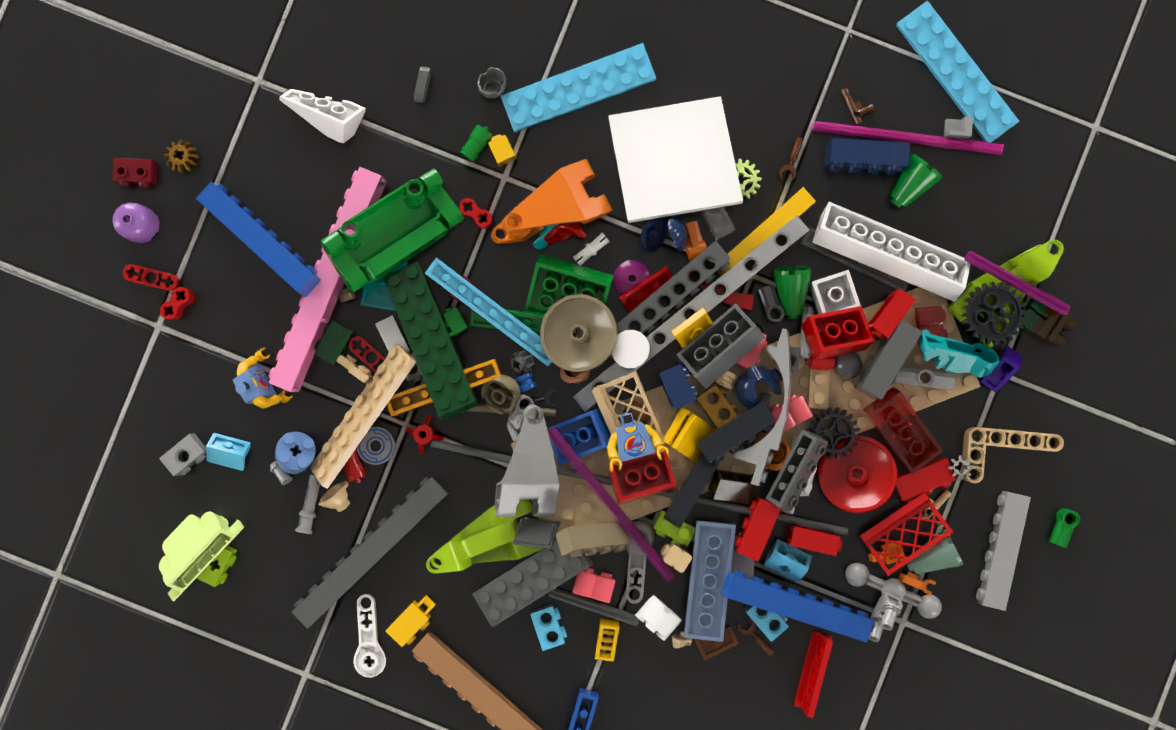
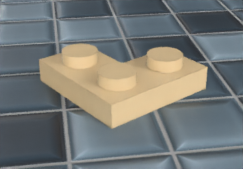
M349 354L347 356L340 355L336 360L363 383H368L373 377L370 369L364 365L358 366L355 364L357 360Z

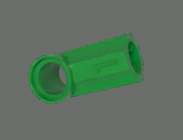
M1061 508L1056 513L1057 521L1049 542L1067 548L1074 527L1080 522V516L1071 509ZM1070 513V520L1065 522L1066 515Z

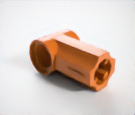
M697 221L684 224L687 232L685 249L690 262L707 248L705 241L702 240Z

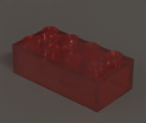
M895 387L889 389L883 399H876L863 409V412L901 464L911 474H914L943 452V449L904 395Z

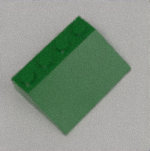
M540 254L536 262L524 311L546 313L558 300L575 294L592 296L606 304L614 275Z

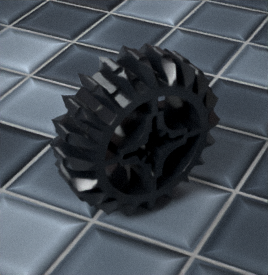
M828 407L827 414L824 410H820L821 417L818 414L814 415V418L817 420L816 422L810 420L809 423L814 425V427L807 428V431L813 432L818 436L822 434L827 437L829 446L828 448L826 447V451L821 457L827 454L828 459H832L834 454L836 459H840V453L843 457H846V449L852 453L853 449L850 446L858 445L853 440L854 438L860 439L859 435H855V432L860 431V428L853 427L858 422L857 420L850 421L853 415L849 414L846 416L847 410L843 409L840 413L839 407H835L833 413L832 408ZM833 417L828 428H820L826 419ZM839 419L846 424L848 432L840 429ZM834 428L835 432L841 433L842 435H837L833 438V435H830V433H825V431L830 432V430L833 431ZM840 438H847L841 447L834 449Z

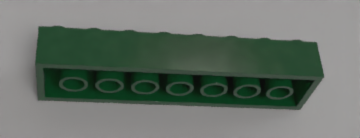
M417 261L383 276L438 416L442 420H446L478 406L479 404L419 262Z

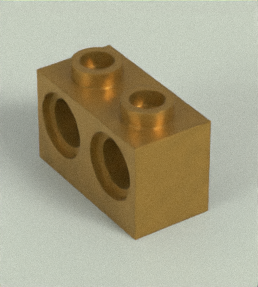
M713 385L697 396L696 401L718 430L737 418L736 412L738 410L732 402L728 403L725 399L727 394L723 388ZM710 393L717 395V402L714 404H710L707 400ZM723 408L729 413L725 420L719 417V411Z

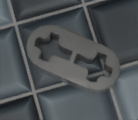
M421 66L419 69L414 92L415 102L424 103L426 100L431 77V68Z

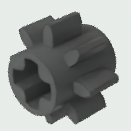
M526 350L513 353L515 357L511 359L513 370L519 372V374L531 372V366L535 365L533 355Z

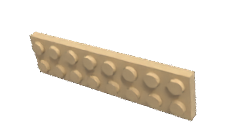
M396 343L389 351L384 362L377 368L375 375L368 381L361 395L356 398L354 405L346 412L340 425L335 428L331 438L323 445L317 458L313 460L310 469L321 486L329 488L415 365L416 361L403 346Z

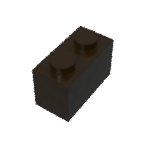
M715 469L708 489L713 499L719 502L729 501L735 504H749L756 485L751 484L752 476L749 474Z

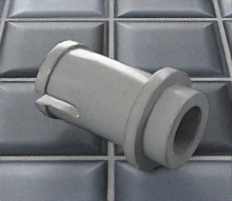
M276 461L270 465V471L275 473L281 485H286L293 479L289 473L284 472L279 467Z

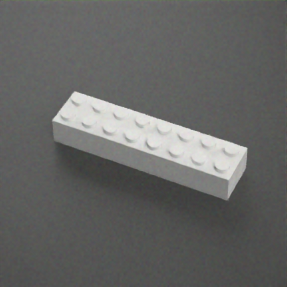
M828 202L820 216L812 243L954 302L966 288L971 264L965 261L963 257L831 202Z

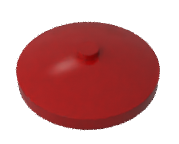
M860 436V439L854 438L853 440L858 445L850 446L853 449L852 453L846 449L847 456L843 457L840 453V459H836L834 454L832 459H828L826 454L821 458L818 469L819 483L825 497L837 508L850 513H867L881 507L891 497L897 482L896 464L888 449L872 438ZM847 438L838 440L834 449L841 447Z

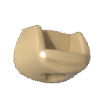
M683 631L672 636L674 648L691 645L692 639L684 638Z

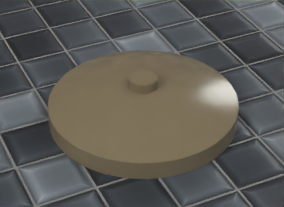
M583 294L566 296L554 303L546 312L540 329L541 344L548 358L560 368L572 372H586L602 365L612 354L618 336L616 320L610 309L600 300Z

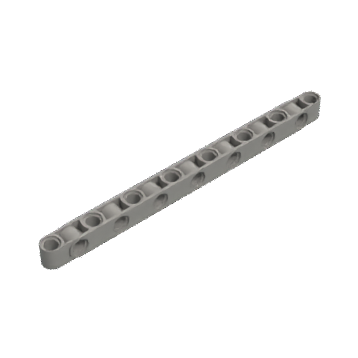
M796 215L646 338L650 344V355L646 362L676 339L671 331L687 320L684 316L687 309H693L696 313L703 308L708 313L807 233L809 229L799 216ZM783 235L786 238L787 242L784 246L776 243L777 236ZM753 260L756 263V268L753 271L747 270L745 267L746 261ZM718 284L725 286L726 292L724 295L720 296L715 293V287ZM662 333L665 336L666 340L663 344L655 342L656 334ZM615 362L573 396V398L585 412L597 403L592 393L597 382L608 383L635 372L640 367L627 369ZM611 386L606 388V390L609 393L615 387Z

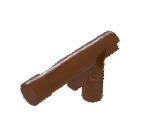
M848 88L841 90L855 125L863 123L862 116L875 111L872 104L863 108L860 101L854 103ZM854 113L859 114L858 118L854 116Z

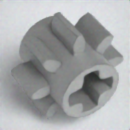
M959 455L958 461L951 459L954 466L948 468L954 469L955 472L952 476L954 477L959 474L961 480H963L964 474L971 476L968 469L974 468V466H968L967 463L970 459L967 458L964 461L961 455ZM959 462L967 465V469H964L963 473H959V470L955 469Z

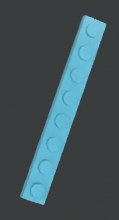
M435 258L426 270V275L545 365H550L552 361L544 352L541 338L538 334L438 258Z

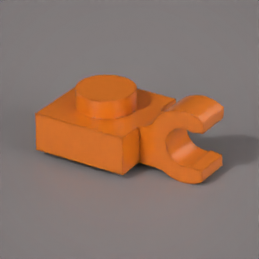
M888 543L887 553L898 555L899 545ZM885 544L880 545L882 551L877 552L884 553ZM902 548V549H901V554H900V556H904V557H905L904 552H903V548ZM872 553L868 554L870 562H878ZM886 556L885 564L895 563L897 558Z
M908 572L907 575L900 573L898 580L921 589L926 594H932L931 591L926 589V586L929 583L935 585V581L931 579L920 581L918 580L919 576Z

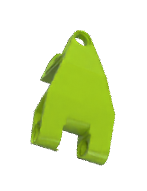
M1051 240L1043 245L1032 247L999 267L1032 285H1036L1052 274L1063 253L1064 247L1060 241ZM1050 244H1055L1058 247V252L1055 255L1051 254L1048 249ZM986 273L968 283L955 302L952 301L947 310L962 322L967 318L961 316V314L966 313L962 306L968 305L964 299L971 298L969 292L973 291L976 293L975 287L979 286L982 289V284L987 283L989 286L990 282H995L996 286L1002 282L1003 288L1008 284ZM1010 286L1009 291L1015 290V288ZM1017 290L1015 294L1016 297L1022 296V298L1019 300V303L1022 302L1023 298L1026 295L1019 290ZM989 295L986 297L987 304H993V299ZM1005 304L1004 312L1009 314L1010 307ZM995 310L990 311L993 313V317L998 316L994 313ZM979 313V315L984 319V315L982 313ZM996 322L995 329L1000 332L1002 326L999 322ZM991 341V343L988 344L987 346H988L989 348H991V347H993L994 345H993V343H992V341Z
M519 500V504L516 506L515 517H496L495 505H493L429 557L426 563L428 571L435 574L462 571L475 563L517 560L544 549L513 545L519 524L517 518L532 512L530 500ZM435 558L441 561V565L435 562ZM430 561H431L432 565H433L435 568H438V569H433V568L430 566Z

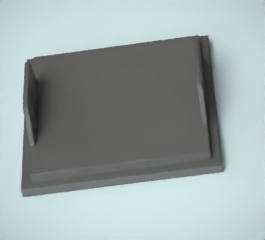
M523 517L517 526V534L513 545L551 549L561 522Z

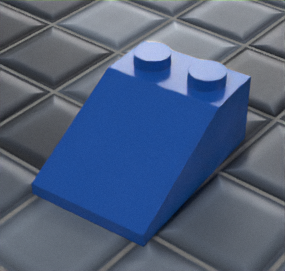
M599 408L554 425L555 430L560 433L569 447L579 457L607 447L611 436ZM550 439L559 465L568 462L567 458H565L566 455L563 457V452L560 453V448L558 446L555 447V442L552 443L553 441Z

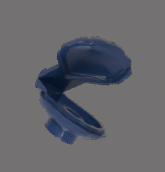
M679 215L660 217L648 221L641 230L643 248L647 251H655L661 247L669 228V234L672 237L675 248L682 252L687 243V232Z
M755 364L748 368L747 375L741 374L738 376L735 384V393L743 406L752 409L757 405L756 388L760 379L765 382L774 394L781 395L780 382L783 381V377L775 367L770 369L763 365L758 367Z

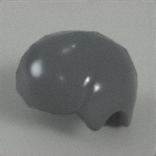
M493 67L488 68L486 73L480 74L477 82L479 93L486 98L501 96L507 85L504 72L499 68Z
M854 352L835 356L833 369L839 377L844 380L856 378L861 373L863 365L860 356Z

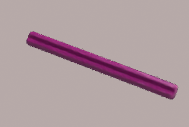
M969 251L966 254L964 260L1062 315H1066L1069 312L1070 305L973 251Z

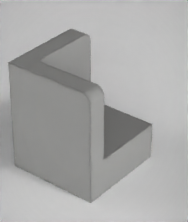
M965 116L961 120L946 119L944 137L964 140L972 136L973 117Z

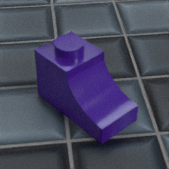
M1006 346L998 354L1000 361L992 373L982 377L980 381L994 392H997L1021 368L1023 356L1009 346Z

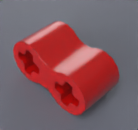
M465 198L460 202L459 208L461 213L467 218L474 219L479 228L488 229L492 226L493 218L487 210L478 208L473 199ZM466 205H468V206L471 205V207L473 208V210H472V211H470V210H467V211H466L465 206H466ZM487 216L488 222L481 223L480 217Z
M184 287L176 288L172 293L171 299L161 306V316L168 320L180 319L184 308L191 305L195 300L193 291ZM182 293H185V300H183V297L181 296ZM170 308H173V315H171V312L169 311Z

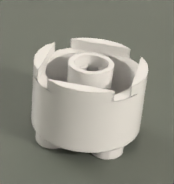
M652 595L635 614L643 623L646 621L645 626L653 633L656 632L663 641L667 639L682 621L678 615L655 595Z

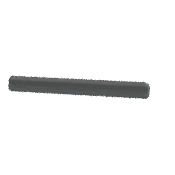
M555 588L548 593V596L634 626H637L640 620L633 613L559 588Z

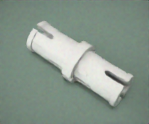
M603 233L590 244H585L586 247L573 256L575 261L581 256L583 257L577 262L578 265L582 266L591 256L597 255V251L609 243L607 238L600 242L605 237Z

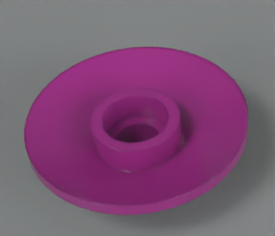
M626 261L616 268L613 284L616 291L622 295L651 275L648 268L641 262ZM629 276H635L636 281L630 282L628 279Z

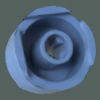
M302 432L286 433L278 441L275 450V459L279 467L284 472L290 474H298L308 469L315 457L314 441ZM294 449L298 450L299 454L297 456H293Z

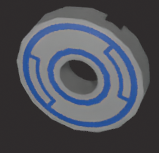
M371 427L357 446V452L366 463L372 465L383 464L393 456L395 440L387 429ZM374 440L381 443L379 451H374L371 448V443Z

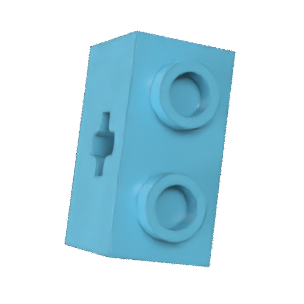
M777 539L768 551L764 566L799 583L809 569L812 556Z

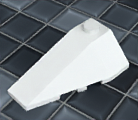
M290 89L280 96V101L327 137L341 143H345L355 135L366 111L365 107L350 101L343 100L340 103L332 101V97L317 98L313 93Z

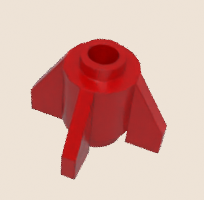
M427 415L423 425H419L415 429L406 428V432L413 434L414 440L419 443V453H423L425 444L430 443L432 439L444 440V436L436 435L430 426L432 418L430 415ZM425 431L426 437L422 438L420 432Z

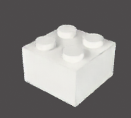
M849 270L809 283L818 314L861 306Z

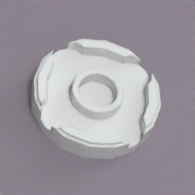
M625 330L619 333L616 346L612 352L614 360L620 366L627 369H635L642 366L650 355L648 339L641 332L635 330Z

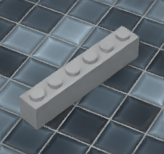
M1002 491V494L998 496V512L995 513L993 518L994 530L989 536L990 548L985 554L986 566L985 570H982L980 577L982 584L976 594L977 603L983 606L1006 611L1031 497Z

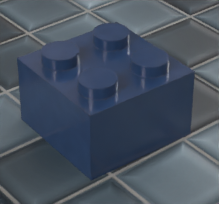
M679 364L657 375L672 410L697 400L695 396L698 393L694 384L691 386L687 378L690 375L686 366L682 368V365Z

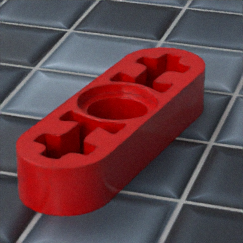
M129 264L123 269L124 278L131 282L167 291H174L180 285L179 278L170 273L134 264ZM134 270L135 272L142 273L141 277L132 276L129 274V271ZM151 272L156 275V280L153 283L147 281V275ZM161 278L166 280L171 278L174 284L169 286L161 282Z
M355 336L350 339L349 349L376 373L377 369H375V366L381 362V359L385 360L386 358L364 338ZM355 341H362L361 346L364 349H367V346L370 348L364 352L363 357L360 355L363 353L361 349H354ZM371 352L377 355L375 363L367 361V355Z

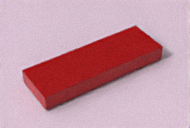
M665 266L618 298L626 311L631 313L670 280L673 275L669 268Z

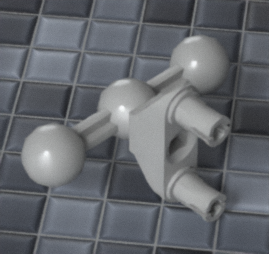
M852 563L845 571V578L852 586L860 587L866 584L881 591L882 596L879 598L871 615V619L874 620L868 638L871 641L879 642L883 629H893L895 619L901 613L903 607L902 601L917 607L919 614L928 619L936 618L942 610V604L935 595H916L907 591L903 582L898 579L891 578L885 581L871 575L867 566L862 563Z

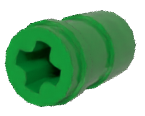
M476 125L469 136L470 138L462 146L460 153L467 159L475 162L482 149L486 147L493 136L488 131L489 128Z

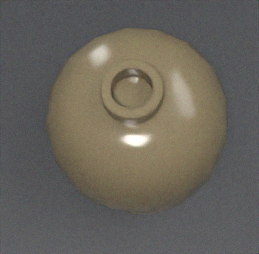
M501 375V377L493 378L491 381L484 383L481 389L482 399L485 397L487 401L486 406L490 410L498 414H505L515 408L521 396V390L513 378Z

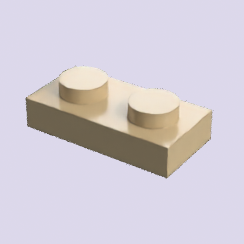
M809 369V408H828L830 370Z

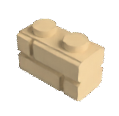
M672 541L669 544L665 543L660 550L663 561L681 573L685 571L692 560V556L687 550L682 547L680 548V546Z

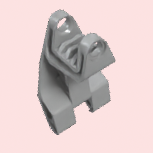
M522 394L517 405L510 412L507 422L513 441L517 443L503 479L496 484L495 516L515 517L516 506L519 504V500H533V516L554 517L560 484L544 414L540 407L534 405L533 400L528 395ZM528 399L529 405L524 409L520 408L521 400ZM535 409L538 410V413H539L537 417H536Z

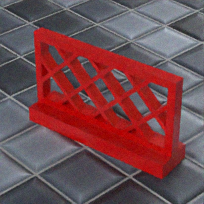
M924 492L860 535V537L886 574L890 576L954 532ZM930 507L934 512L933 520L921 518L922 511ZM910 519L917 520L916 531L905 529L906 522ZM921 521L932 523L930 533L919 532ZM934 524L943 525L947 531L942 535L933 534ZM892 531H902L900 542L889 540ZM904 532L915 534L914 544L903 542ZM918 535L930 536L929 543L925 546L917 545ZM877 541L885 542L884 553L875 551L871 545ZM888 543L899 545L898 555L887 553ZM902 545L913 547L912 555L909 557L900 556ZM886 556L897 558L896 565L888 570L885 565Z
M815 630L811 634L793 704L796 707H800L806 716L810 718L814 717L833 644L832 635Z

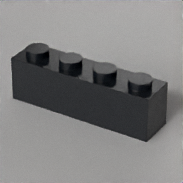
M763 401L699 441L696 446L708 464L713 462L716 465L724 460L723 455L728 452L732 455L741 449L739 445L744 442L749 444L756 440L758 433L763 431L765 434L772 430L776 420Z

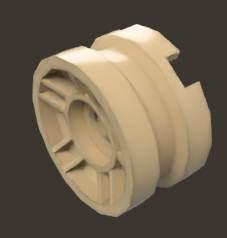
M726 371L713 383L732 391L734 387L733 382L737 381L738 376Z

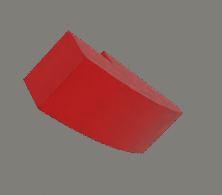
M703 282L698 287L700 288V291L703 292L714 282H709L707 284ZM718 284L715 287V293L720 296L725 294V286ZM734 291L721 301L720 304L731 308L736 303L742 311L750 313L752 311L754 295L735 293Z

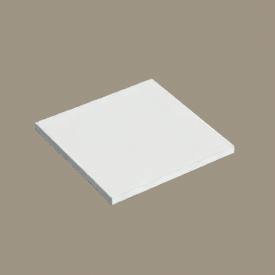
M721 96L608 116L628 223L743 203Z

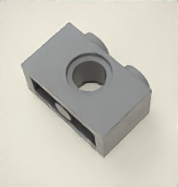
M195 433L188 434L159 459L173 476H184L191 470L190 466L194 463L199 464L206 458V447ZM184 451L189 454L187 461H184L182 458Z

